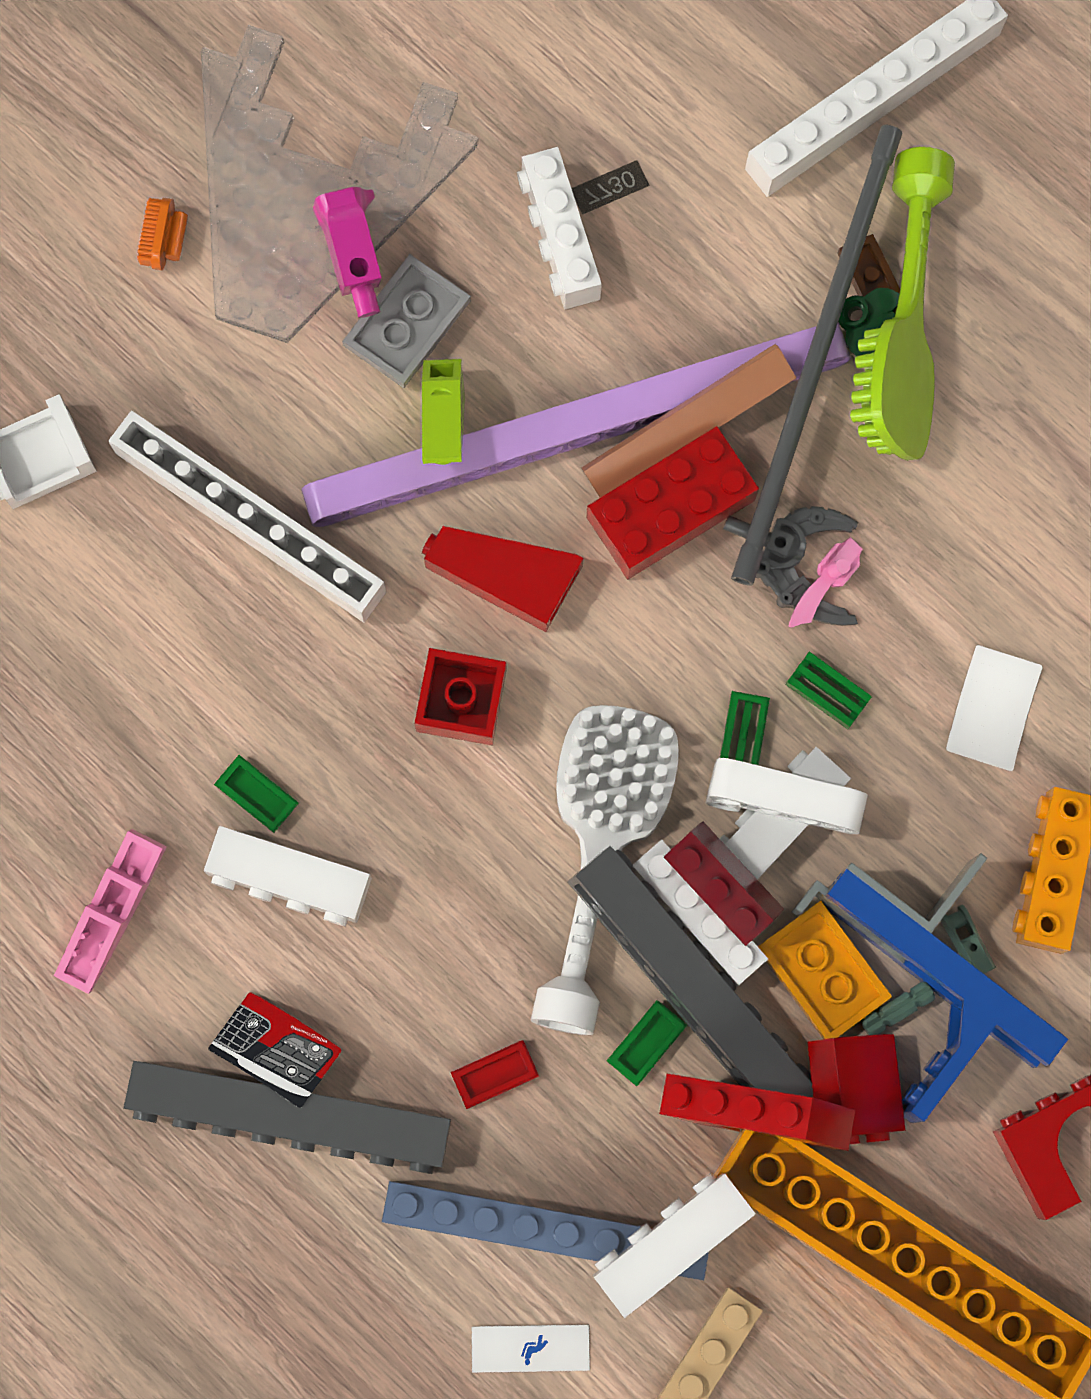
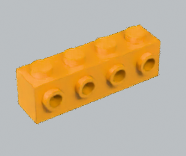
M1053 787L1046 792V796H1040L1037 804L1036 818L1041 819L1038 834L1033 833L1030 839L1028 856H1032L1033 860L1030 872L1025 871L1022 878L1020 893L1025 895L1023 909H1017L1012 931L1018 933L1017 944L1064 954L1071 950L1091 849V795Z

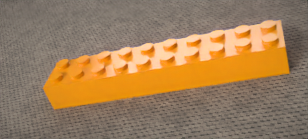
M742 1129L714 1173L716 1178L720 1174H726L753 1211L1040 1398L1072 1399L1090 1368V1328L803 1142Z

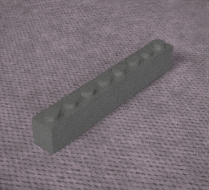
M609 846L567 881L738 1085L813 1097L811 1073L800 1063H794L786 1053L788 1047L777 1034H770L761 1024L762 1016L752 1004L744 1003L734 992L736 990L734 982L724 972L720 971L718 973L709 962L710 955L699 942H692L683 932L685 927L680 918L670 910L666 912L657 901L659 896L656 890L647 881H640L631 870L633 868L631 861L622 851H615Z
M134 1060L123 1109L134 1111L132 1119L156 1123L158 1115L173 1118L172 1126L196 1130L197 1122L213 1125L212 1134L235 1138L237 1130L252 1132L251 1141L275 1145L276 1137L292 1140L290 1148L314 1152L315 1145L317 1144L331 1147V1156L353 1160L355 1152L371 1154L369 1163L391 1167L394 1165V1159L410 1162L409 1170L433 1174L434 1166L443 1168L451 1126V1119L318 1094H311L304 1105L298 1108L264 1084Z

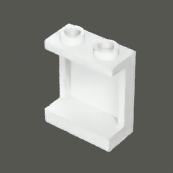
M60 394L45 400L49 408L0 429V501L5 499L12 509L97 472Z

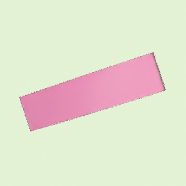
M133 829L127 832L112 866L106 869L91 904L87 905L54 974L55 977L88 994L92 992L135 913L167 846Z

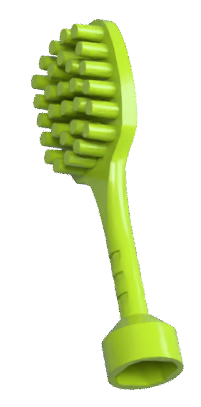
M932 147L909 148L900 152L895 158L892 190L909 206L899 300L894 318L885 320L881 328L866 330L864 332V339L858 340L860 352H875L856 356V367L858 369L865 368V372L854 374L853 381L855 386H863V390L853 391L851 394L852 402L854 404L861 403L862 406L860 409L851 410L850 413L852 422H865V424L858 426L859 436L867 437L868 446L870 448L876 447L878 454H895L907 461L923 457L931 429L935 374L932 354L924 333V289L928 236L932 208L951 196L955 170L953 157L943 150Z

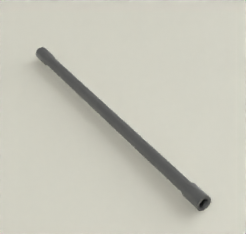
M883 125L880 128L871 155L872 161L745 543L740 549L731 579L737 583L747 586H753L763 557V548L889 167L894 161L903 134L897 127Z

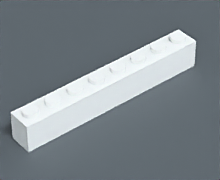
M966 0L750 150L745 170L766 197H769L998 37L1008 14L996 0Z
M132 410L109 439L114 452L122 459L363 623H365L386 594L384 581Z

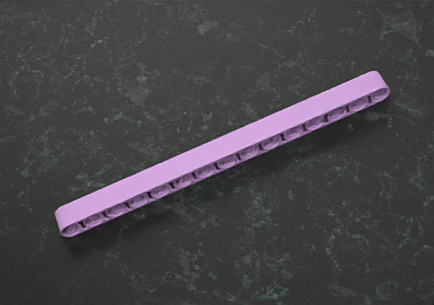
M839 322L822 372L840 367L851 360ZM817 326L463 435L462 462H451L446 465L436 463L423 464L422 448L316 480L301 489L312 526L324 527L644 428L774 344L779 346L794 372L796 379L793 381L799 380Z

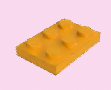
M821 900L758 946L768 958L766 961L823 1039L839 1037L892 998V995Z

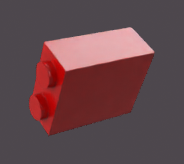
M894 1034L837 1037L807 1042L813 1097L855 1110L850 1144H859V1135H865L866 1143L889 1141V1132L906 1131Z

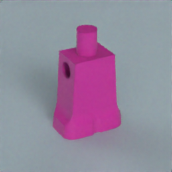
M350 187L316 197L313 212L324 232L341 295L352 294L358 318H365L380 313L374 288L379 287L382 276L365 216V211L374 200L375 195L373 189L365 190L361 187Z

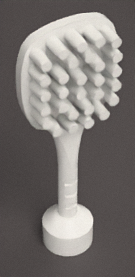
M607 705L587 707L574 717L565 736L560 755L556 793L558 810L563 822L575 830L580 839L581 869L609 846L615 851H622L628 844L646 839L660 823L669 804L674 787L679 752L677 735L666 721L643 711ZM579 896L577 897L561 976L555 977L537 989L531 1022L561 1032L593 1035L600 1002L584 979L597 917Z

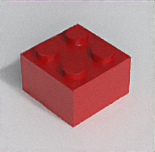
M429 648L414 723L416 732L493 746L507 672L506 661Z

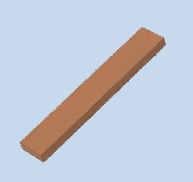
M774 344L581 467V469L601 498L717 426L719 428L796 379V376L779 346Z

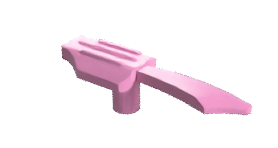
M851 537L847 538L843 543L835 544L818 564L817 573L819 578L800 598L789 621V627L792 628L801 624L811 623L817 607L830 586L833 588L844 586L860 566V554L863 549Z

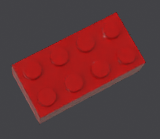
M716 426L587 506L586 518L628 580L727 519L729 515L735 514L754 502L759 487Z

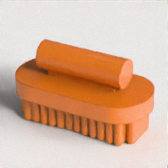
M149 198L144 215L145 219L143 220L140 245H138L139 249L137 250V259L140 265L151 266L152 269L162 271L165 267L166 259L172 261L180 260L188 214L175 211L173 199Z

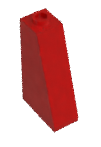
M442 526L438 535L432 533L422 550V554L426 555L424 558L426 569L544 632H547L580 573L584 559L577 554L446 526Z

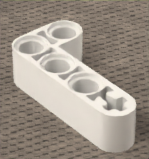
M718 758L713 768L705 803L722 810L738 812L741 808L842 833L859 834L868 794L856 789L738 760Z

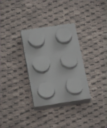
M409 254L376 297L380 313L360 318L342 341L343 346L405 388L423 365V360L429 357L471 302V296Z

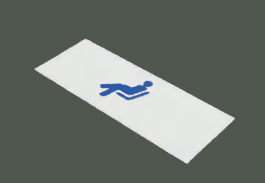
M589 1325L472 1327V1373L590 1371Z

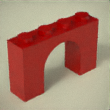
M667 1073L659 1114L704 1126L740 1132V1129L811 1145L849 1151L855 1110L813 1097Z
M1091 1074L1071 1083L1070 1087L1073 1091L1060 1098L1054 1092L1035 1102L1038 1109L1025 1116L1019 1110L999 1120L1002 1127L993 1131L1037 1219L1047 1220L1082 1202L1060 1160L1058 1137L1064 1122L1070 1115L1084 1107H1091Z

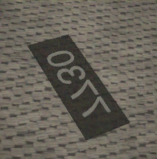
M636 160L571 189L583 215L650 185Z

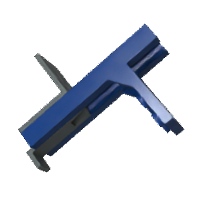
M982 853L967 862L926 918L914 911L853 863H850L839 874L829 889L818 880L814 882L792 910V913L799 916L812 899L817 897L832 914L920 982H926L933 992L950 1004L946 1049L941 1053L937 1051L924 1067L928 1075L922 1082L920 1081L918 1084L914 1082L902 1096V1103L905 1105L903 1107L904 1118L910 1123L925 1122L989 1035L1032 1068H1037L1040 1063L1045 1066L1050 1065L1068 1041V1038L931 934L987 860V857Z

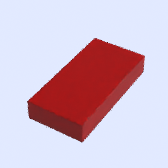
M524 1040L450 1072L466 1109L539 1077Z

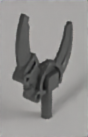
M811 506L810 509L807 507L794 510L793 514L789 513L785 518L776 519L771 532L768 533L756 578H760L767 587L770 586L778 596L776 602L779 607L795 609L800 598L811 586L804 575L801 578L798 576L794 568L805 555L807 544L805 537L822 531L835 530L851 533L852 529H856L858 522L851 517L842 515L841 512L830 508L825 510L824 507ZM729 515L723 529L746 539L751 524ZM821 600L813 617V620L831 625L847 626L858 624L855 615H849L845 608L832 605L824 600Z

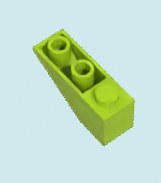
M461 359L423 360V464L436 463L446 465L451 462H462L465 392Z

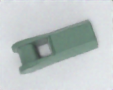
M958 906V911L949 916L945 914L941 919V923L959 955L983 974L995 969L996 966L965 906ZM965 925L970 936L960 940L956 929Z

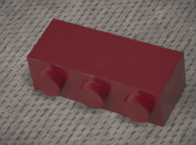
M704 821L690 831L664 856L665 860L745 946L768 927L784 910L779 902Z

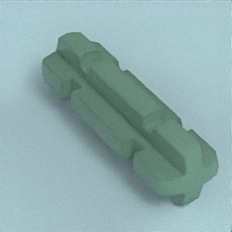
M920 982L910 989V993H902L878 1008L879 1012H871L861 1020L863 1028L868 1035H878L885 1031V1026H893L916 1012L918 1006L924 1007L934 1001L935 995L931 987L926 982Z

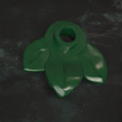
M876 288L864 297L854 295L846 298L838 322L846 331V345L855 356L875 352H860L858 340L864 339V332L866 330L881 328L885 320L895 317L893 311L898 305V292L889 288ZM856 310H861L863 312L862 317L857 321H852L851 314Z

